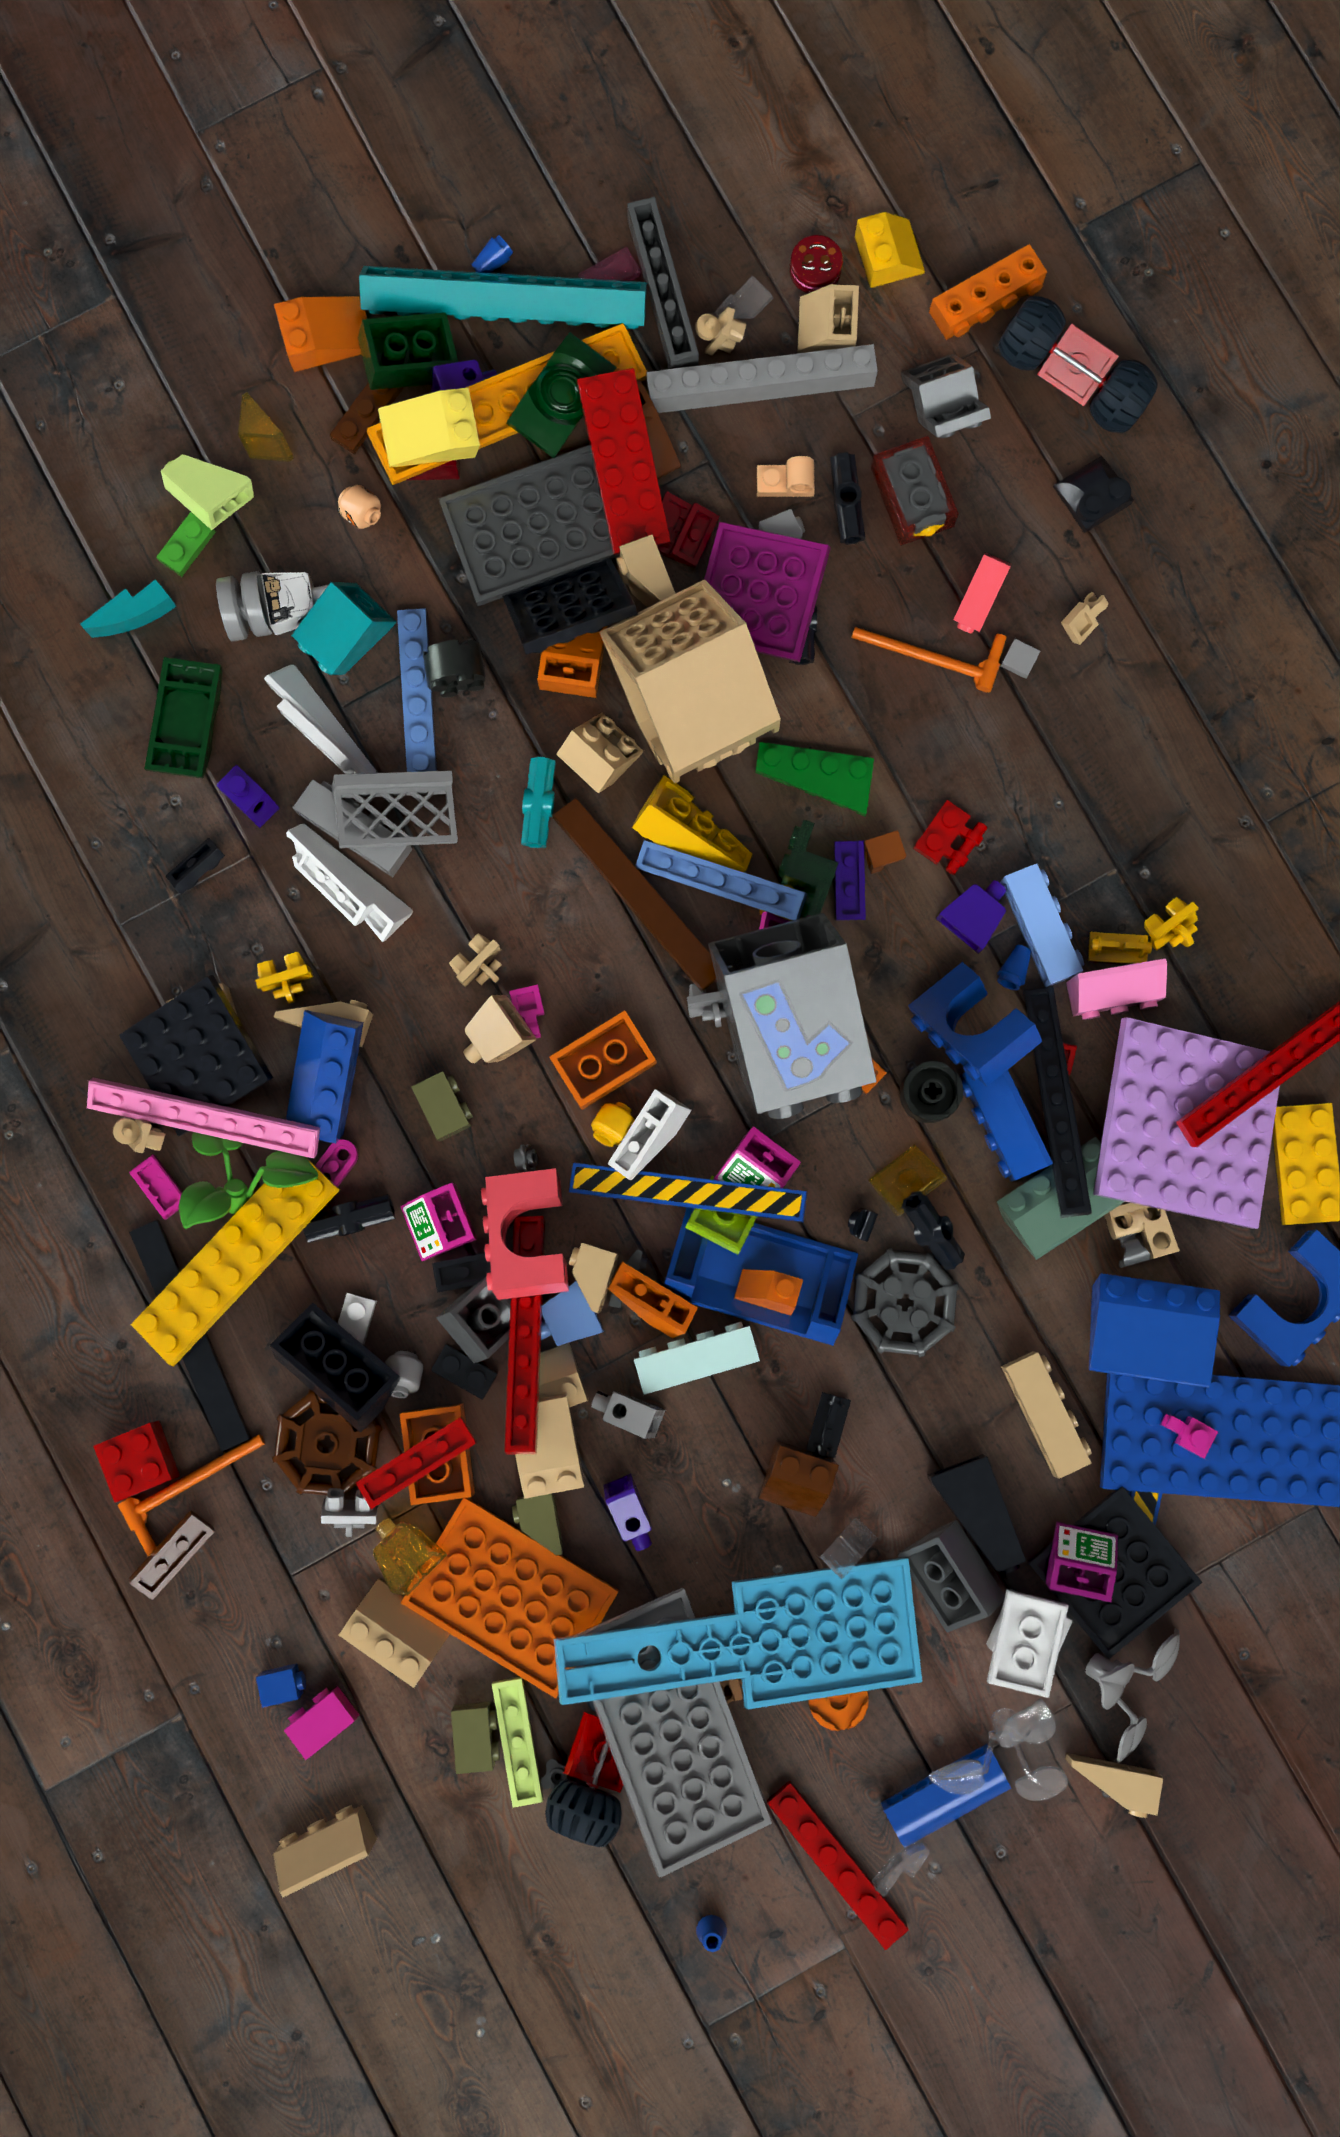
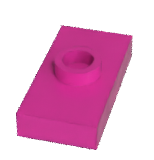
M152 1154L129 1172L163 1219L167 1220L179 1210V1201L183 1191L156 1155Z

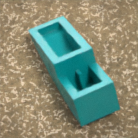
M155 579L134 597L131 596L127 589H124L80 625L92 638L111 636L142 627L174 609L176 604Z

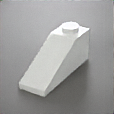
M655 1089L607 1164L627 1179L632 1180L677 1134L690 1114L691 1109L671 1095Z

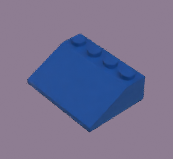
M1100 1273L1092 1286L1089 1371L1209 1388L1212 1380L1220 1321V1290Z

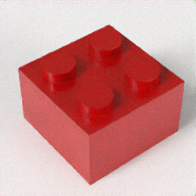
M159 1420L93 1446L114 1503L180 1476Z

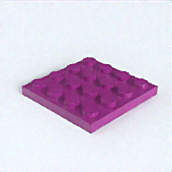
M719 522L704 579L746 622L756 652L800 662L831 547L826 544Z

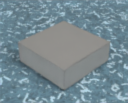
M1014 639L1001 667L1027 679L1040 650Z

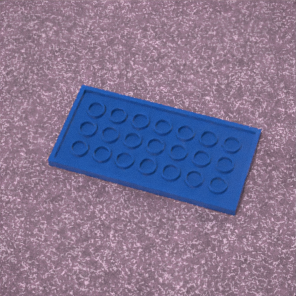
M1107 1373L1100 1488L1118 1490L1120 1487H1123L1126 1491L1340 1507V1385L1212 1375L1211 1386L1207 1388ZM1165 1414L1172 1415L1184 1423L1187 1417L1190 1416L1218 1431L1205 1459L1174 1443L1178 1434L1160 1425Z

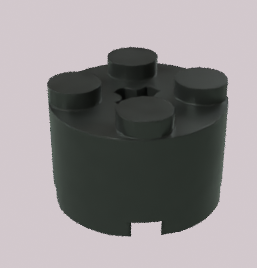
M449 640L429 646L428 653L423 651L428 688L431 691L440 692L441 697L458 695L457 691L460 690L479 691L484 689L485 673L481 647L478 642L467 640L468 645H459V640Z
M928 1061L916 1066L905 1076L900 1086V1101L908 1116L922 1123H936L949 1117L956 1111L963 1098V1084L958 1074L950 1066L938 1061ZM929 1085L932 1086L933 1091L938 1093L932 1099H930L929 1095L925 1094V1090L929 1088Z

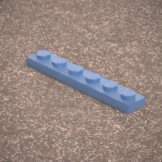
M426 608L397 610L407 772L437 771L432 691L427 685L423 651L428 653L429 647Z
M646 840L643 841L635 865L639 870L793 921L800 918L808 895L805 892Z

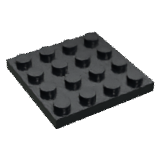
M611 558L503 596L526 655L543 652L549 646L558 643H568L577 636L586 633H596L605 626L638 615L636 605Z
M214 975L205 977L119 1034L152 1091L228 1107L273 1079L271 1072ZM174 1128L178 1137L189 1132L187 1130Z
M1120 1487L1073 1524L1118 1535L1117 1574L1111 1602L1056 1590L1051 1591L1061 1603L1069 1605V1613L1109 1660L1203 1582L1127 1491ZM1053 1541L1028 1561L1044 1582L1046 1581Z

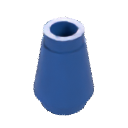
M500 235L494 239L491 237L471 265L476 272L491 273L509 262V257L513 254V251Z
M1023 945L1015 946L997 972L999 976L997 981L1000 985L1010 990H1019L1020 986L1025 984L1032 953L1028 947Z
M705 1916L697 1925V1937L707 1951L716 1952L720 1949L726 1938V1924L718 1916Z

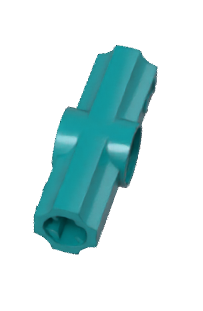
M546 757L531 758L528 787L525 788L522 813L524 814L521 844L531 848H546L549 820L553 815L555 792L553 791L556 761Z

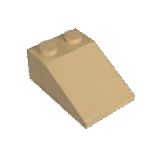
M653 535L619 546L620 557L616 558L619 567L617 571L624 584H628L630 592L647 608L676 594Z
M566 1393L539 1398L537 1454H515L524 1499L584 1488L582 1464Z

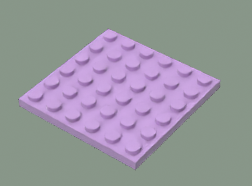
M1128 1017L1121 1018L1093 1195L1258 1229L1280 1086L1198 1147L1190 1146L1176 1122L1269 1054L1270 1051Z

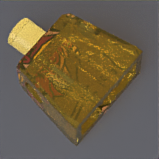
M388 1518L380 1522L376 1527V1531L383 1540L373 1549V1556L392 1593L408 1596L447 1556L443 1549L414 1524L400 1522L395 1525Z

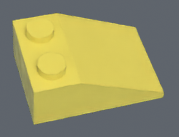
M469 388L441 390L378 408L389 468L476 457L480 442Z

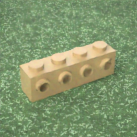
M1032 1351L1001 1366L1052 1475L1060 1479L1092 1464L1088 1455L1092 1454L1091 1449L1085 1438L1080 1439L1075 1430L1078 1427V1422L1071 1410L1066 1411L1061 1401L1065 1399L1064 1393L1057 1382L1053 1384L1048 1374L1052 1369L1045 1355L1040 1356L1038 1352Z

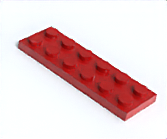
M634 368L577 379L613 555L620 554L619 546L649 535H653L657 546L670 544V536Z

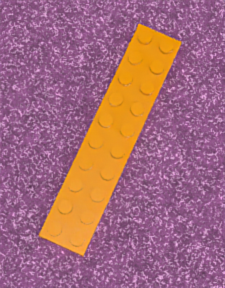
M624 323L581 340L615 365L617 368L614 372L634 368L637 381L647 379V370ZM554 352L466 387L469 388L480 442L479 449L518 433L506 423ZM381 423L367 428V434L392 485L450 462L442 461L389 468Z

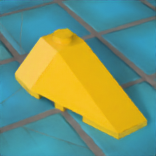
M663 775L640 810L632 828L638 831L642 837L651 840L655 844L745 872L752 853L731 832L726 829L720 830L712 821L714 816L708 810L702 812L692 802L694 797L686 789L677 783L674 784L671 779Z

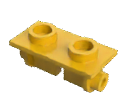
M1089 932L1088 961L1136 964L1147 962L1148 954L1152 951V943L1148 942V935Z

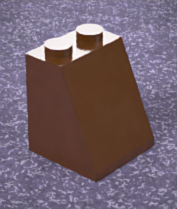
M776 1440L758 1498L816 1517L831 1493L839 1464L833 1458L824 1457Z

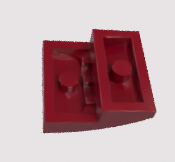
M666 491L662 497V503L671 542L670 544L657 546L661 555L695 568L720 516L696 502L691 505Z

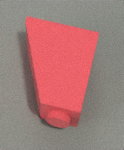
M988 553L983 555L953 619L959 622L957 628L973 634L974 630L980 632L1012 564Z

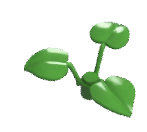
M193 1132L192 1144L198 1153L206 1156H215L221 1152L223 1153L228 1182L224 1188L217 1187L216 1189L211 1183L205 1181L188 1186L181 1194L179 1201L180 1219L183 1227L187 1229L196 1224L217 1220L228 1212L235 1214L248 1201V1198L252 1197L253 1191L262 1175L265 1184L275 1188H287L318 1179V1173L305 1156L276 1151L266 1158V1166L259 1168L250 1187L247 1188V1185L242 1180L233 1179L228 1150L240 1148L243 1143Z

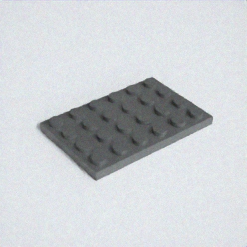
M590 445L438 498L477 606L498 600L509 593L604 559H613L620 556V554L613 555Z

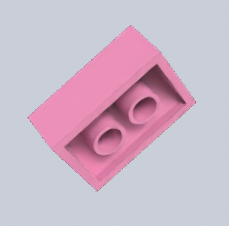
M1165 958L1075 975L1066 982L1073 1017L1082 1015V1020L1100 1017L1099 1012L1111 1010V1015L1129 1012L1128 1007L1139 1005L1140 1010L1158 1007L1157 1002L1166 998L1167 961Z

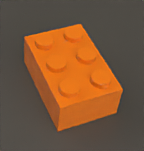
M625 1010L549 1057L581 1110L657 1064L655 1057Z
M464 1403L400 1413L404 1452L461 1416L466 1423ZM469 1448L409 1485L411 1505L472 1497L475 1494Z

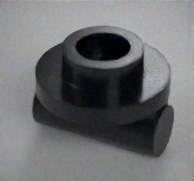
M865 1208L854 1211L848 1220L850 1234L868 1242L878 1213Z

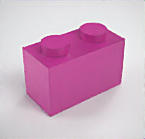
M338 1686L331 1691L326 1687L312 1699L315 1703L306 1711L301 1707L288 1718L290 1724L284 1729V1732L305 1760L355 1722L359 1716Z

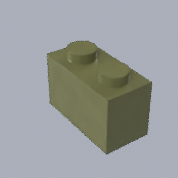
M442 1071L411 1087L438 1141L441 1142L472 1126L469 1119L473 1118V1115L466 1101L460 1103L456 1095L460 1088L453 1075L448 1077Z
M490 1701L454 1705L451 1710L456 1774L493 1771L496 1764L495 1761L500 1760L499 1741L494 1742L493 1729H497L498 1726L496 1710H491Z

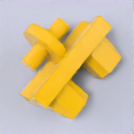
M1176 897L1166 906L1165 911L1171 916L1166 922L1157 914H1153L1146 919L1144 928L1151 937L1152 947L1157 951L1168 942L1172 947H1176L1180 943L1185 947L1193 945L1194 940L1191 935L1198 930L1193 923L1198 921L1196 911H1198L1199 907L1194 902L1187 905L1180 898Z
M299 952L284 956L287 970L277 973L273 960L258 963L259 979L255 980L257 988H261L262 992L282 987L273 991L274 998L286 997L289 1004L295 1002L294 993L304 991L302 983L291 984L314 977L312 969L305 964Z

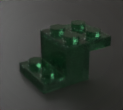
M803 820L801 828L794 827L788 846L792 853L791 855L785 853L778 876L782 877L781 885L790 884L794 889L808 894L801 915L809 917L821 913L838 862L806 851L815 823Z

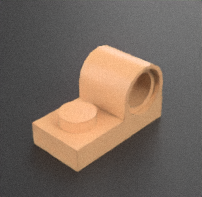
M795 456L788 459L786 465H757V497H814V460L807 456Z

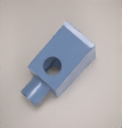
M577 1281L569 1286V1291L560 1292L542 1305V1316L544 1319L541 1323V1340L552 1335L556 1345L559 1346L604 1332L596 1312H592Z

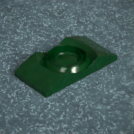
M569 332L553 353L540 375L527 390L506 424L548 455L555 458L584 416L577 379L611 373L617 367Z
M163 658L144 768L146 771L204 778L212 751L214 720L220 704L221 665Z

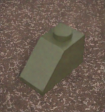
M554 1493L524 1499V1496L518 1497L516 1505L512 1506L514 1523H520L522 1532L555 1555L563 1554L564 1548Z

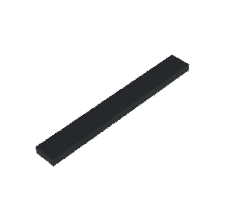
M1054 987L1024 990L1027 1017L1036 1025L1043 1041L1033 1049L1050 1157L1053 1162L1052 1169L1060 1217L1090 1215L1092 1210Z
M159 1220L129 1232L156 1297L181 1272ZM206 1332L182 1359L221 1451H225L251 1439V1436Z

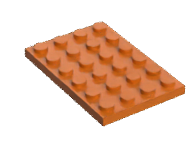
M463 1498L435 1544V1549L433 1548L430 1553L434 1552L436 1556L425 1561L421 1571L428 1574L422 1580L423 1574L419 1571L401 1604L556 1699L559 1691L554 1639L574 1636L599 1625L619 1590L566 1557L555 1555L520 1529L471 1499Z

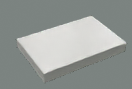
M1006 1589L987 1682L1049 1698L1069 1605Z

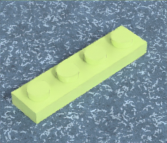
M515 1677L492 1682V1690L512 1807L541 1803L544 1798L523 1678Z

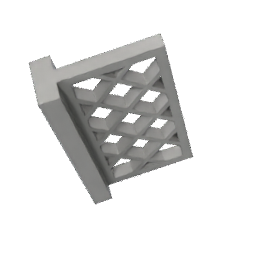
M452 771L334 775L332 792L335 800L339 848L457 843L458 837L452 794ZM445 794L446 805L441 811L428 802L432 795ZM403 796H412L420 803L410 812L399 801ZM374 797H383L391 803L382 814L369 804ZM341 798H354L361 805L353 814H350L342 807ZM422 806H425L436 815L428 825L415 816ZM393 807L406 816L398 827L385 817ZM364 808L377 817L369 828L356 818ZM343 815L348 819L345 823ZM440 819L449 826L450 835L439 836L431 827ZM410 820L423 830L416 837H410L401 830ZM381 821L393 830V833L388 838H380L372 832ZM351 822L364 832L359 839H345V829Z

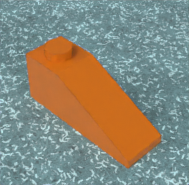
M624 1262L619 1264L607 1288L647 1324L672 1339L686 1333L698 1309L695 1305Z

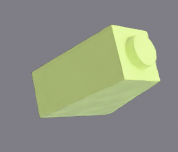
M184 454L168 462L161 470L165 489L211 530L254 498L252 482L248 476Z

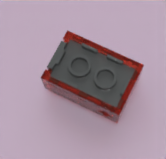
M929 436L874 454L871 470L900 546L932 536L955 526L959 513Z

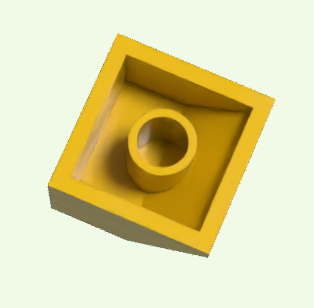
M883 212L857 220L855 239L870 288L924 274V266L909 219Z

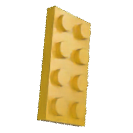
M1332 1103L1276 1107L1273 1143L1282 1225L1340 1221V1173Z

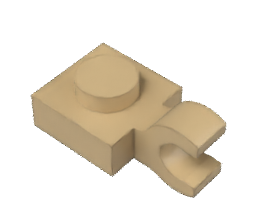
M1093 592L1089 593L1085 597L1084 603L1079 602L1061 622L1073 643L1081 645L1098 626L1099 623L1096 617L1109 604L1104 595L1097 599Z

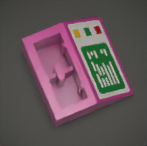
M753 1126L742 1138L713 1180L783 1188L801 1161Z
M454 1183L427 1192L400 1206L422 1262L477 1240L458 1188Z

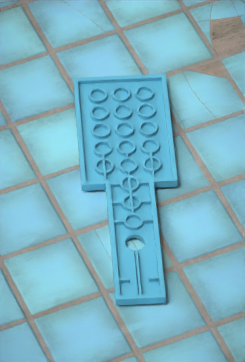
M896 1558L732 1581L735 1613L554 1639L559 1702L561 1705L741 1678L744 1707L746 1709H754L922 1682L908 1558ZM645 1646H655L660 1652V1662L652 1670L642 1669L638 1664L640 1650Z

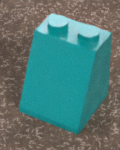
M331 582L291 636L298 642L297 645L301 651L307 655H312L319 662L318 666L323 672L328 675H344L397 621L357 583Z

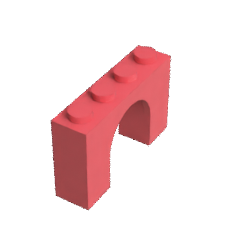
M556 1168L485 1177L486 1187L481 1188L483 1205H487V1215L483 1216V1227L485 1234L489 1233V1244H485L486 1261L491 1264V1272L486 1274L488 1290L494 1293L497 1300L569 1291L567 1262L562 1253L522 1257L511 1252L506 1246L507 1230L517 1216L529 1210L562 1206L561 1180Z

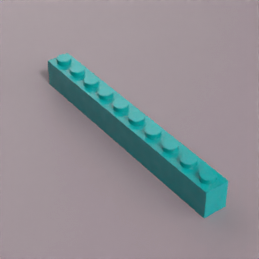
M363 266L359 274L361 310H369V313L377 315L384 314L386 311L397 312L400 316L413 315L414 313L432 314L446 312L447 315H453L456 319H468L470 316L481 317L485 321L510 318V321L516 323L525 322L528 319L538 320L541 324L563 321L570 326L594 323L596 327L602 328L609 327L611 324L620 325L624 323L626 329H637L639 326H644L646 317L647 282Z

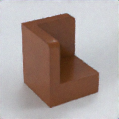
M898 830L864 841V855L871 874L882 871L886 865L906 858V852Z

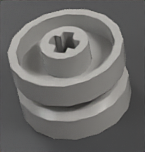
M259 571L242 574L240 585L233 575L216 579L219 609L225 631L231 642L247 639L249 626L256 637L273 634L269 624L262 577Z

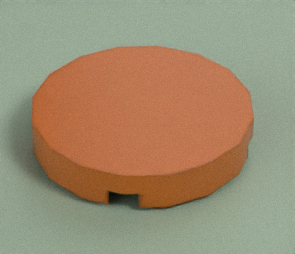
M863 1691L808 1700V1705L813 1717L821 1726L832 1731L850 1729L855 1727L867 1712L868 1692Z

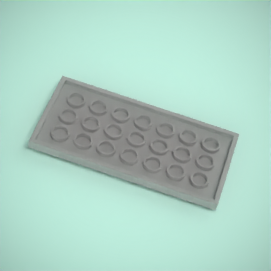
M680 1588L576 1635L694 1619L695 1616L685 1589ZM645 1646L638 1654V1664L644 1670L654 1669L656 1664L660 1662V1652L655 1646ZM719 1682L593 1701L656 1874L660 1878L772 1824Z

